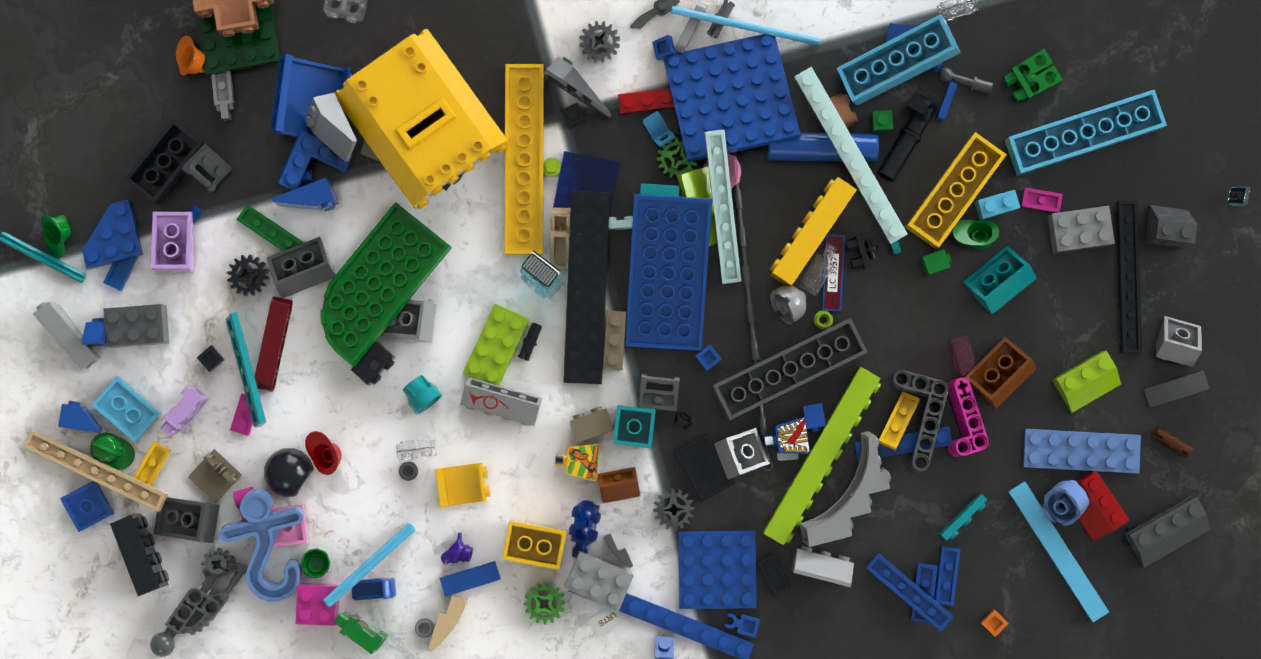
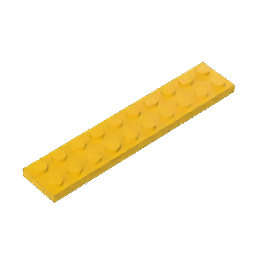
M505 64V137L508 140L507 149H505V255H530L533 250L539 255H543L544 64Z

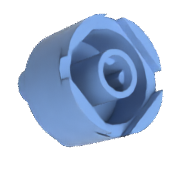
M1075 480L1061 481L1044 496L1043 510L1052 522H1059L1067 526L1073 524L1086 511L1090 500L1084 489Z

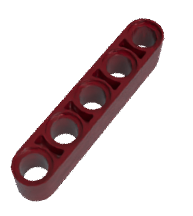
M272 297L254 376L257 389L274 391L293 300Z

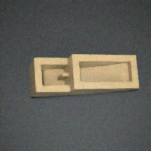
M552 207L550 263L560 270H568L571 208Z
M452 595L447 613L439 612L428 651H433L454 629L468 601L467 598Z

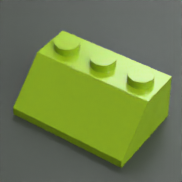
M1107 350L1097 353L1052 379L1071 413L1121 385L1117 368Z

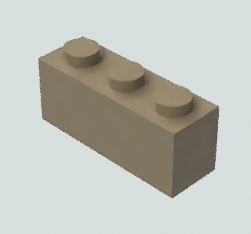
M607 311L603 369L623 370L626 312Z

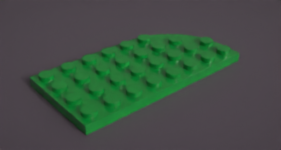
M397 202L392 205L337 272L336 277L331 280L323 296L325 299L321 310V324L324 328L325 338L332 349L353 367L357 365L452 249L449 244Z

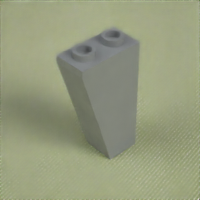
M43 302L37 306V311L33 315L80 369L87 370L101 359L92 346L82 345L83 334L60 304Z

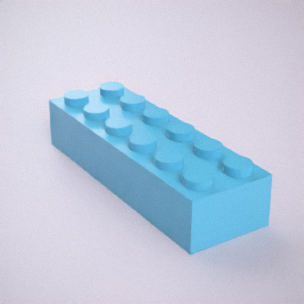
M940 14L839 66L837 70L851 101L858 106L961 52L946 20Z

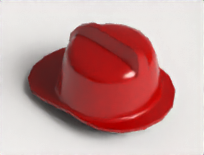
M310 432L305 439V447L315 467L324 475L333 474L342 459L339 446L331 443L322 432Z

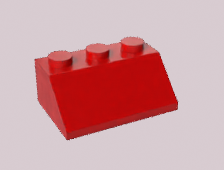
M1091 471L1076 481L1084 489L1090 500L1086 511L1078 520L1092 541L1113 532L1129 521V518L1098 472Z

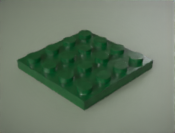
M269 4V7L266 8L256 7L259 29L248 34L242 32L235 33L231 37H224L219 34L214 14H212V17L202 18L195 13L200 47L205 55L203 66L206 76L279 63L280 50L272 4Z

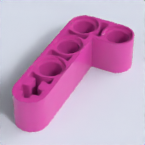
M963 377L953 379L947 384L948 395L962 437L949 443L948 452L953 457H960L984 450L988 446L989 441L970 382ZM963 401L967 405L966 410L963 408ZM969 420L972 421V428L969 426ZM975 438L978 440V446L975 445ZM958 444L962 446L961 452L958 450Z

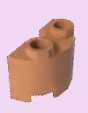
M840 93L830 97L848 131L854 129L858 119L855 112L850 110L849 105L851 102L848 95Z

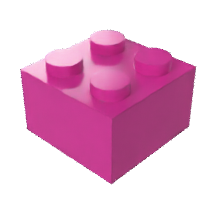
M308 583L297 585L295 624L335 626L334 622L338 617L339 600L331 607H328L323 599L339 585Z

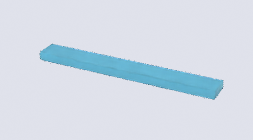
M1023 481L1009 490L1008 493L1091 622H1095L1109 613L1026 482Z

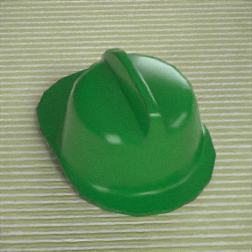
M44 215L41 218V225L44 231L46 246L53 257L57 259L62 258L65 252L64 242L71 235L66 217L64 215L55 217Z
M961 220L957 222L952 231L954 238L958 242L970 245L978 250L986 249L999 237L998 226L989 220Z
M104 432L98 434L90 445V451L94 459L118 470L130 466L135 458V451L131 443L111 433Z

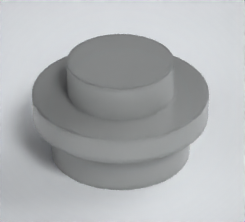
M427 618L418 620L415 625L416 634L422 638L431 636L434 631L433 622Z

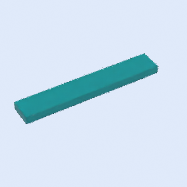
M237 312L230 313L225 320L254 427H261L266 423L239 317Z

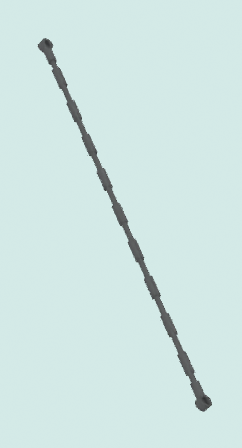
M737 152L729 153L737 158ZM738 183L734 186L735 190H733L738 217L739 247H741L743 262L742 275L747 299V321L750 326L751 358L755 365L759 360L758 342L755 337L754 306L751 301V278L746 255L747 242L742 218V196ZM762 404L758 406L760 437H762L763 448L771 464L769 469H765L764 466L762 469L770 471L773 468V463L770 461L769 447H765L763 442V436L768 435Z

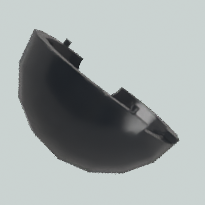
M283 448L274 452L268 458L264 467V478L268 487L275 494L283 497H295L314 470L310 458L303 451L295 448Z

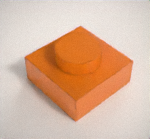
M995 609L980 622L994 637L1009 624Z

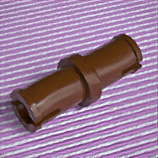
M1158 427V431H1155L1153 438L1167 445L1168 449L1177 451L1185 458L1192 452L1193 447L1179 440L1178 436L1169 434L1161 429V427Z

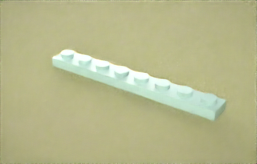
M725 130L705 132L721 281L722 284L741 282Z

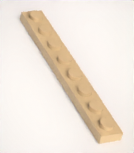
M36 430L30 431L23 446L157 512L161 511L168 496L167 493Z

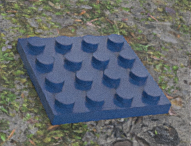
M755 530L678 531L679 609L757 608Z

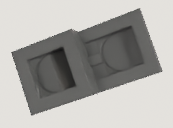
M611 533L603 536L613 554L629 568L633 567L626 548L618 550Z

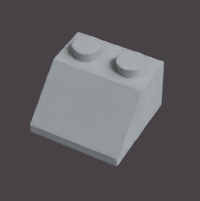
M1164 316L1156 342V357L1194 367L1202 352L1201 326Z
M756 428L714 443L727 479L770 464Z

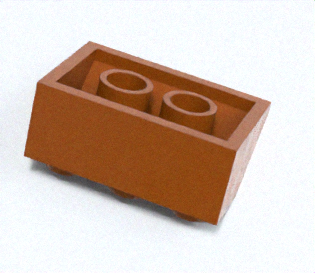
M1004 337L965 378L988 403L997 409L1037 368L1033 359Z

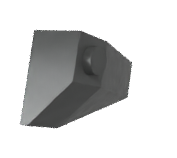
M557 57L545 70L546 79L610 120L611 113L572 66L573 63L565 57L563 59Z

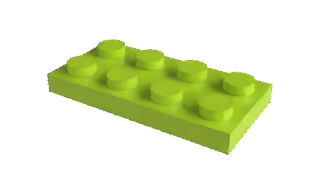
M494 304L463 373L481 381L500 385L530 319Z

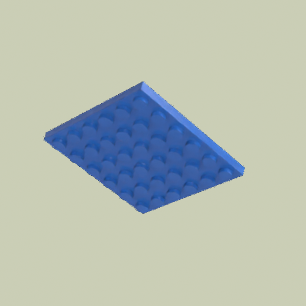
M761 34L684 51L683 54L679 52L670 57L663 58L687 162L707 158L705 132L725 130L727 153L801 137L775 36Z

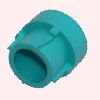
M423 375L415 378L403 388V392L408 398V405L416 415L427 410L442 397L438 388L431 382H428Z

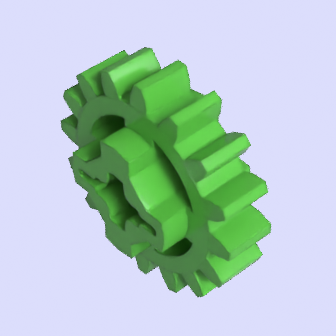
M675 137L673 143L669 141L667 146H661L664 149L663 151L658 150V154L661 157L657 158V162L662 163L658 168L665 169L664 175L670 173V179L674 175L677 177L679 174L692 171L691 167H697L696 162H687L683 141L678 142L677 137ZM678 146L676 150L668 151L670 148ZM679 151H681L680 159H682V161L679 160L678 163H676V166H674L675 159L672 157H676ZM665 159L670 161L671 168L666 165ZM687 166L685 169L677 171L679 167Z
M543 582L542 587L537 583L535 584V590L529 588L531 595H525V598L528 599V601L523 603V605L528 606L525 613H531L530 619L536 617V623H539L540 620H543L544 625H546L547 620L553 623V617L559 619L561 616L558 612H564L565 610L561 607V605L566 603V601L561 600L564 593L558 594L560 588L553 589V583L549 587L546 586V582ZM547 590L550 591V593L547 595H542L539 591ZM555 597L558 603L557 609L553 606V599ZM532 598L536 600V607L534 610L532 607ZM540 599H548L549 607H541L540 605L542 602L540 601ZM541 612H548L551 615L541 616L539 614Z

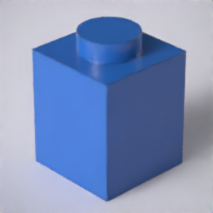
M822 403L801 407L807 429H810L811 432L821 431L822 426H826Z

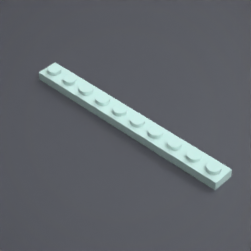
M810 67L794 76L889 243L892 244L906 236L905 228L813 68Z

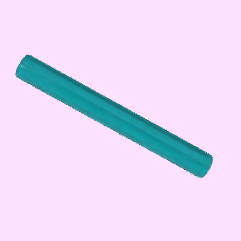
M6 232L0 234V242L80 283L84 281L85 273Z

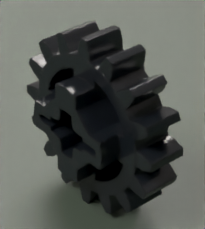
M249 254L248 259L241 255V260L235 258L236 264L229 265L232 271L227 272V274L231 275V278L227 279V281L233 282L231 289L237 288L236 293L240 294L243 291L244 296H248L250 292L252 296H255L256 290L262 292L261 286L267 287L264 281L270 279V277L265 275V273L269 272V269L263 268L266 263H259V257L253 260V255ZM249 263L255 264L258 269H252ZM241 266V270L238 274H236L238 268ZM247 271L250 273H254L251 276H249V279L242 278L247 275ZM260 277L259 282L256 284V280ZM238 282H245L247 288H243Z

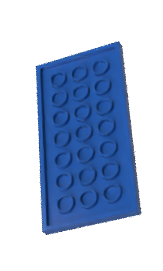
M634 194L625 346L702 351L712 198Z

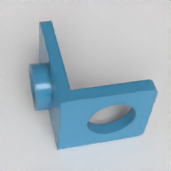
M658 111L642 121L651 138L659 147L675 138V135L668 129Z

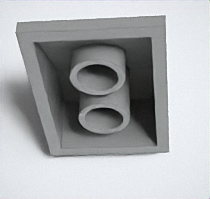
M335 93L313 97L305 117L306 125L310 127L312 133L341 159L345 162L349 161L357 140Z
M409 300L380 337L431 342L437 305L426 301Z

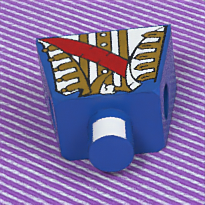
M805 417L772 426L773 434L763 436L764 446H775L776 453L810 454Z

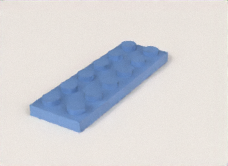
M1024 429L1022 467L1139 473L1141 435Z

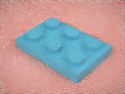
M119 376L113 379L92 404L97 411L134 443L138 442L162 414Z

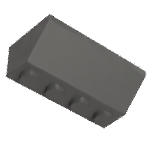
M1189 496L1126 532L1124 535L1140 564L1145 568L1208 532L1210 528L1207 514L1198 498Z

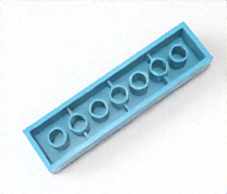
M1154 89L1010 136L1004 141L1016 176L1160 130L1167 126Z

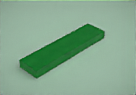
M246 204L236 219L282 251L304 243L248 204Z

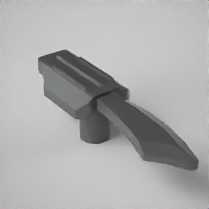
M655 1L654 8L639 16L630 25V28L641 29L656 15L664 16L671 12L672 6L676 7L680 1Z

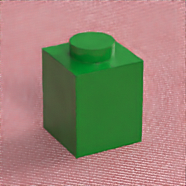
M892 110L872 111L870 114L871 134L887 133L893 130Z
M944 249L920 258L926 276L946 270L951 267L950 263H952L950 254L946 253Z

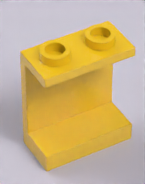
M483 463L435 469L440 508L488 501L487 497H490L489 485H485V478L488 477L487 467L483 466Z

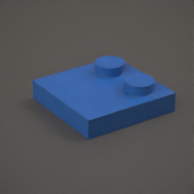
M94 481L60 498L78 532L114 514L99 484Z

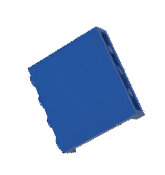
M289 54L281 55L279 57L269 132L298 137L299 132L304 131L316 137L305 122V117L313 97L335 93V91L344 88L343 83L352 76L351 68H340L293 58V55Z

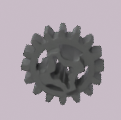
M595 21V26L589 23V29L582 30L585 35L579 36V39L583 41L579 43L580 47H584L582 54L588 53L587 59L589 60L593 57L594 63L598 59H601V62L604 63V58L606 57L612 60L611 54L617 55L615 48H620V44L616 43L620 41V37L615 36L618 33L617 29L612 31V24L607 27L605 26V21L601 25ZM602 30V32L595 33L594 31ZM609 35L612 37V45L607 41ZM603 38V44L597 45L596 39L601 40ZM587 39L592 42L590 49L587 46ZM599 51H605V52H606V53H603V54H597Z
M671 488V493L669 494L664 490L665 496L658 495L660 501H654L657 508L653 509V512H658L655 519H661L659 525L661 526L665 523L667 530L670 526H673L675 531L678 525L683 529L684 522L690 523L688 517H694L690 511L694 510L695 507L689 505L693 500L686 499L688 497L687 493L681 495L682 490L680 489L675 493L674 488ZM670 497V502L666 506H661L663 501ZM677 497L681 498L686 505H680L677 502ZM672 504H675L677 508H683L676 511L675 515H672L671 511L665 510L671 508ZM686 512L685 517L678 521V516ZM662 514H668L671 517V522L664 519Z

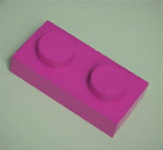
M1025 187L1020 207L1059 213L1063 194Z
M241 394L230 431L250 436L253 421L246 395Z

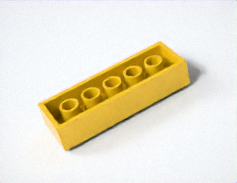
M978 133L972 134L905 228L935 250L939 248L1007 154Z
M837 177L835 181L833 179L829 181L823 190L826 192L824 197L822 195L818 197L812 206L815 210L813 212L809 211L803 219L802 223L805 224L803 228H797L791 237L794 240L792 244L789 242L780 253L783 255L781 260L777 258L771 266L770 270L773 272L770 276L783 285H793L857 191V189L841 178Z

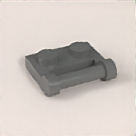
M206 144L182 168L186 174L192 175L200 182L208 193L213 192L216 189V185L233 169ZM197 164L212 175L209 180L195 169Z
M642 373L638 408L677 411L680 377H655ZM646 384L673 386V392L646 389Z

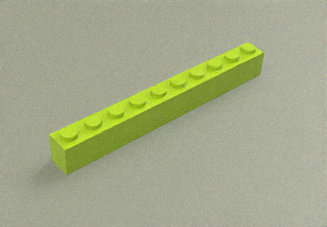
M858 367L826 422V426H824L812 446L810 454L807 455L762 532L763 534L782 545L785 542L789 543L794 535L792 530L795 525L798 527L804 518L801 516L805 509L808 510L812 505L813 500L811 498L813 494L820 491L823 485L821 480L824 475L827 477L833 468L830 466L831 463L841 455L843 451L840 449L842 444L847 443L852 436L850 431L853 426L857 427L862 418L859 415L863 409L866 410L870 405L871 400L869 398L872 393L876 394L881 384L879 381L881 378L862 367Z

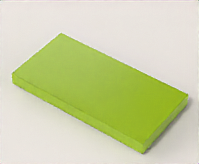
M708 166L677 175L682 196L712 198ZM713 202L709 246L717 244Z

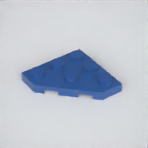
M126 199L112 203L107 208L82 250L86 269L90 270L143 255L131 200Z

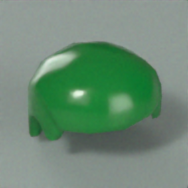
M315 548L304 553L301 559V568L304 574L310 578H320L329 570L330 558L325 551Z

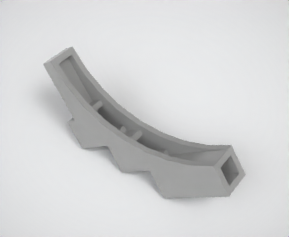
M869 431L861 433L860 461L848 489L827 511L814 519L800 523L802 542L807 546L812 547L851 537L853 529L851 517L871 513L872 499L869 494L890 489L889 482H891V476L888 470L881 467L882 462L877 449L879 447L878 438Z

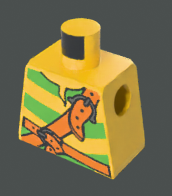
M599 444L568 447L567 455L556 454L555 465L566 466L567 475L597 481Z

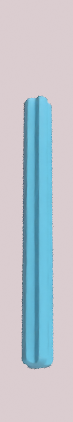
M408 523L327 595L323 599L324 603L328 607L334 605L415 532L413 525Z

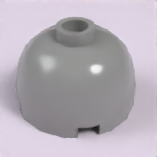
M783 285L772 291L773 293L770 294L771 304L775 312L780 311L782 314L780 317L782 321L791 325L804 315L806 311V295L802 290L794 286Z

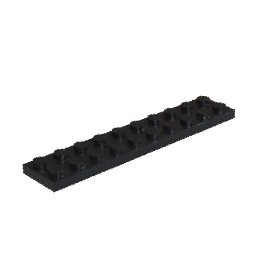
M571 191L563 383L602 384L610 192Z

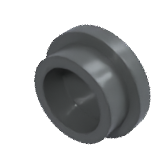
M404 462L399 468V475L406 481L413 480L418 475V467L413 462Z

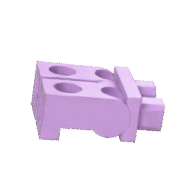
M184 387L181 391L184 395L183 399L177 406L171 408L169 413L163 416V419L166 421L160 429L168 436H171V434L176 435L179 430L186 429L189 426L187 422H190L209 399L196 387Z

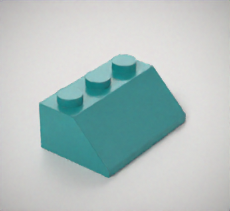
M1006 246L964 280L963 283L978 302L991 314H994L1037 278L1030 264Z

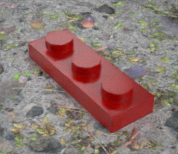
M670 88L618 94L620 114L675 108Z

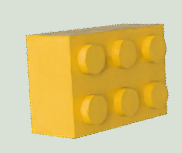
M510 520L502 559L560 570L567 530Z

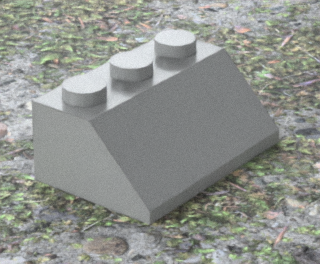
M801 545V549H795L790 569L793 573L851 587L854 563L849 561V557L839 555L838 558L831 557L830 552L820 550V553L812 552L813 548Z

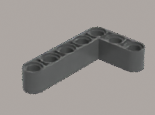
M899 370L893 376L892 386L898 391L927 398L910 464L911 470L914 473L922 474L928 469L931 462L948 394V385L939 379ZM902 376L905 378L906 383L899 384L896 378ZM915 382H922L925 388L918 389L915 386ZM934 387H941L943 394H936ZM932 404L936 405L939 408V412H931L929 406ZM925 423L933 424L934 430H926ZM920 442H928L930 448L927 450L922 449ZM918 459L923 460L925 467L918 468L915 461Z

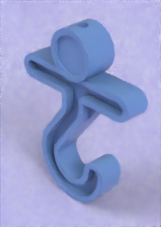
M259 488L248 491L241 501L240 512L245 519L225 524L219 532V537L223 542H232L252 536L256 539L257 545L246 571L247 584L251 592L259 599L268 602L282 601L290 597L297 589L302 576L300 562L295 559L288 561L284 569L285 578L277 583L268 581L263 574V569L279 530L300 524L304 518V510L301 507L295 506L271 512L273 499L266 490Z

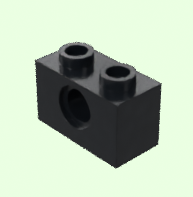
M376 341L357 365L351 368V371L367 385H375L382 378L380 374L385 369L388 371L395 362L393 360L396 357L380 342ZM374 359L379 361V368L376 370H372L370 367V363Z

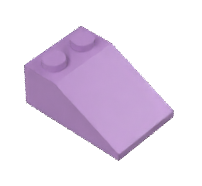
M153 212L151 269L156 273H194L195 250L192 212Z

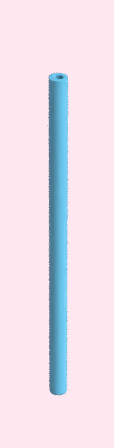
M672 6L671 14L816 46L820 42V38L680 7Z

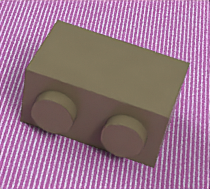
M601 406L591 409V414L584 416V413L572 416L573 420L570 421L577 443L614 430L607 409H602Z

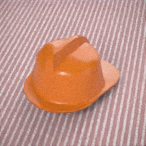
M190 36L182 37L176 49V60L181 75L204 73V53L195 47Z

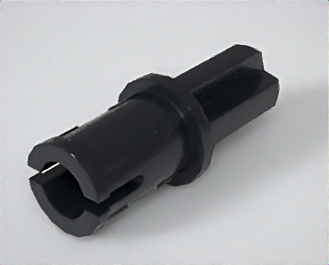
M531 323L526 338H523L524 343L518 355L519 358H524L526 361L530 360L534 346H537L536 341L542 329L541 325Z

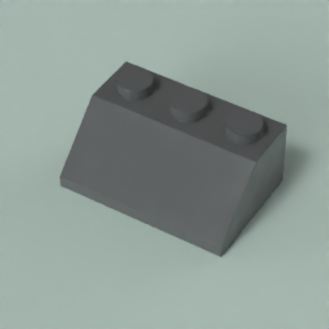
M321 237L267 257L274 285L282 299L336 277Z

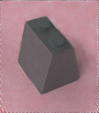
M1149 205L1144 243L1178 248L1195 244L1197 223L1188 210Z

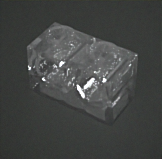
M325 0L323 10L328 17L334 19L343 17L351 23L363 22L368 0H338L340 1L338 8L331 7L332 3L336 0ZM358 5L359 9L357 12L352 13L350 12V7Z

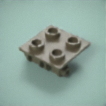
M213 449L210 454L208 453L203 458L204 460L188 478L211 500L217 503L242 474Z

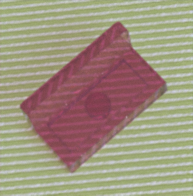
M968 334L948 340L958 376L967 375L976 366Z

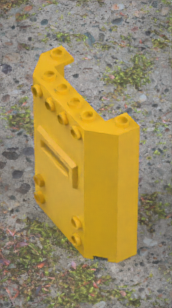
M428 29L423 30L418 36L416 34L410 35L348 78L343 83L344 88L335 91L341 108L414 210L416 208L420 210L429 203L428 200L431 194L434 196L439 194L443 190L442 187L447 183L451 185L459 179L458 175L473 170L475 168L474 164L478 161L484 162L491 156L490 153L494 154L497 152V154H500L507 149L508 140ZM441 108L445 114L442 118L412 139L406 133L408 130Z

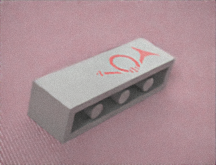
M469 377L464 387L460 405L470 410L483 411L488 415L501 416L505 420H515L523 425L535 426L543 398Z

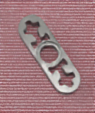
M699 1L694 11L705 13L708 5ZM689 19L675 46L676 51L683 54L701 20Z

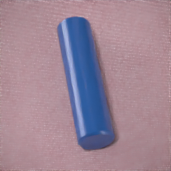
M800 132V138L767 145V159L769 161L843 162L827 133ZM850 133L865 161L875 163L878 160L879 154L878 135Z

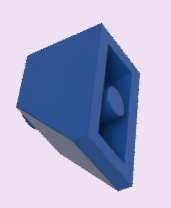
M93 318L92 322H86L82 345H106L104 318Z
M69 401L68 404H62L58 427L101 433L102 428L87 407L80 406L81 402Z

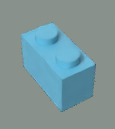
M1015 190L974 202L979 220L1013 212L1020 208Z

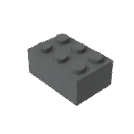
M155 304L103 308L106 347L117 348L169 343L167 305Z

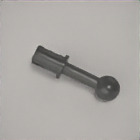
M942 68L938 73V78L941 82H957L970 86L971 91L977 90L990 94L993 87L992 82L978 79L977 76L974 79L953 74L949 68Z

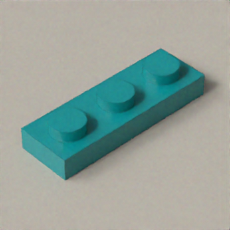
M978 494L939 535L946 541L954 539L959 533L957 530L962 525L965 527L973 519L971 516L975 512L979 513L986 506L985 502L988 499L983 494Z

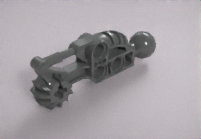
M217 548V552L211 549L210 555L205 554L204 558L208 561L201 562V565H207V568L202 570L206 577L200 587L192 588L185 594L165 623L167 626L165 632H160L152 637L150 642L151 651L156 656L166 657L175 648L174 637L177 633L195 635L196 632H202L205 626L208 627L210 625L209 622L215 619L228 601L230 592L246 573L248 566L236 563L234 556L227 558L226 556L229 551L225 550L222 554V548ZM220 560V565L222 567L216 568V563L214 561ZM236 572L224 592L210 594L221 578ZM193 591H197L200 594L199 601L192 599ZM209 602H213L216 605L215 612L208 610ZM182 607H185L189 610L188 617H183L181 615L180 611Z

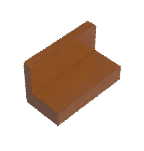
M635 467L597 474L603 503L640 496Z

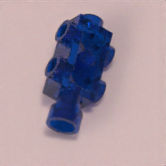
M581 501L572 510L574 524L570 525L568 534L571 535V541L576 542L572 549V557L576 558L579 550L588 553L586 547L597 539L598 531H596V527L600 521L601 513H599L600 506L595 505L593 501Z

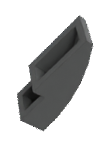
M1202 370L1143 389L1148 406L1151 408L1210 388L1205 373Z

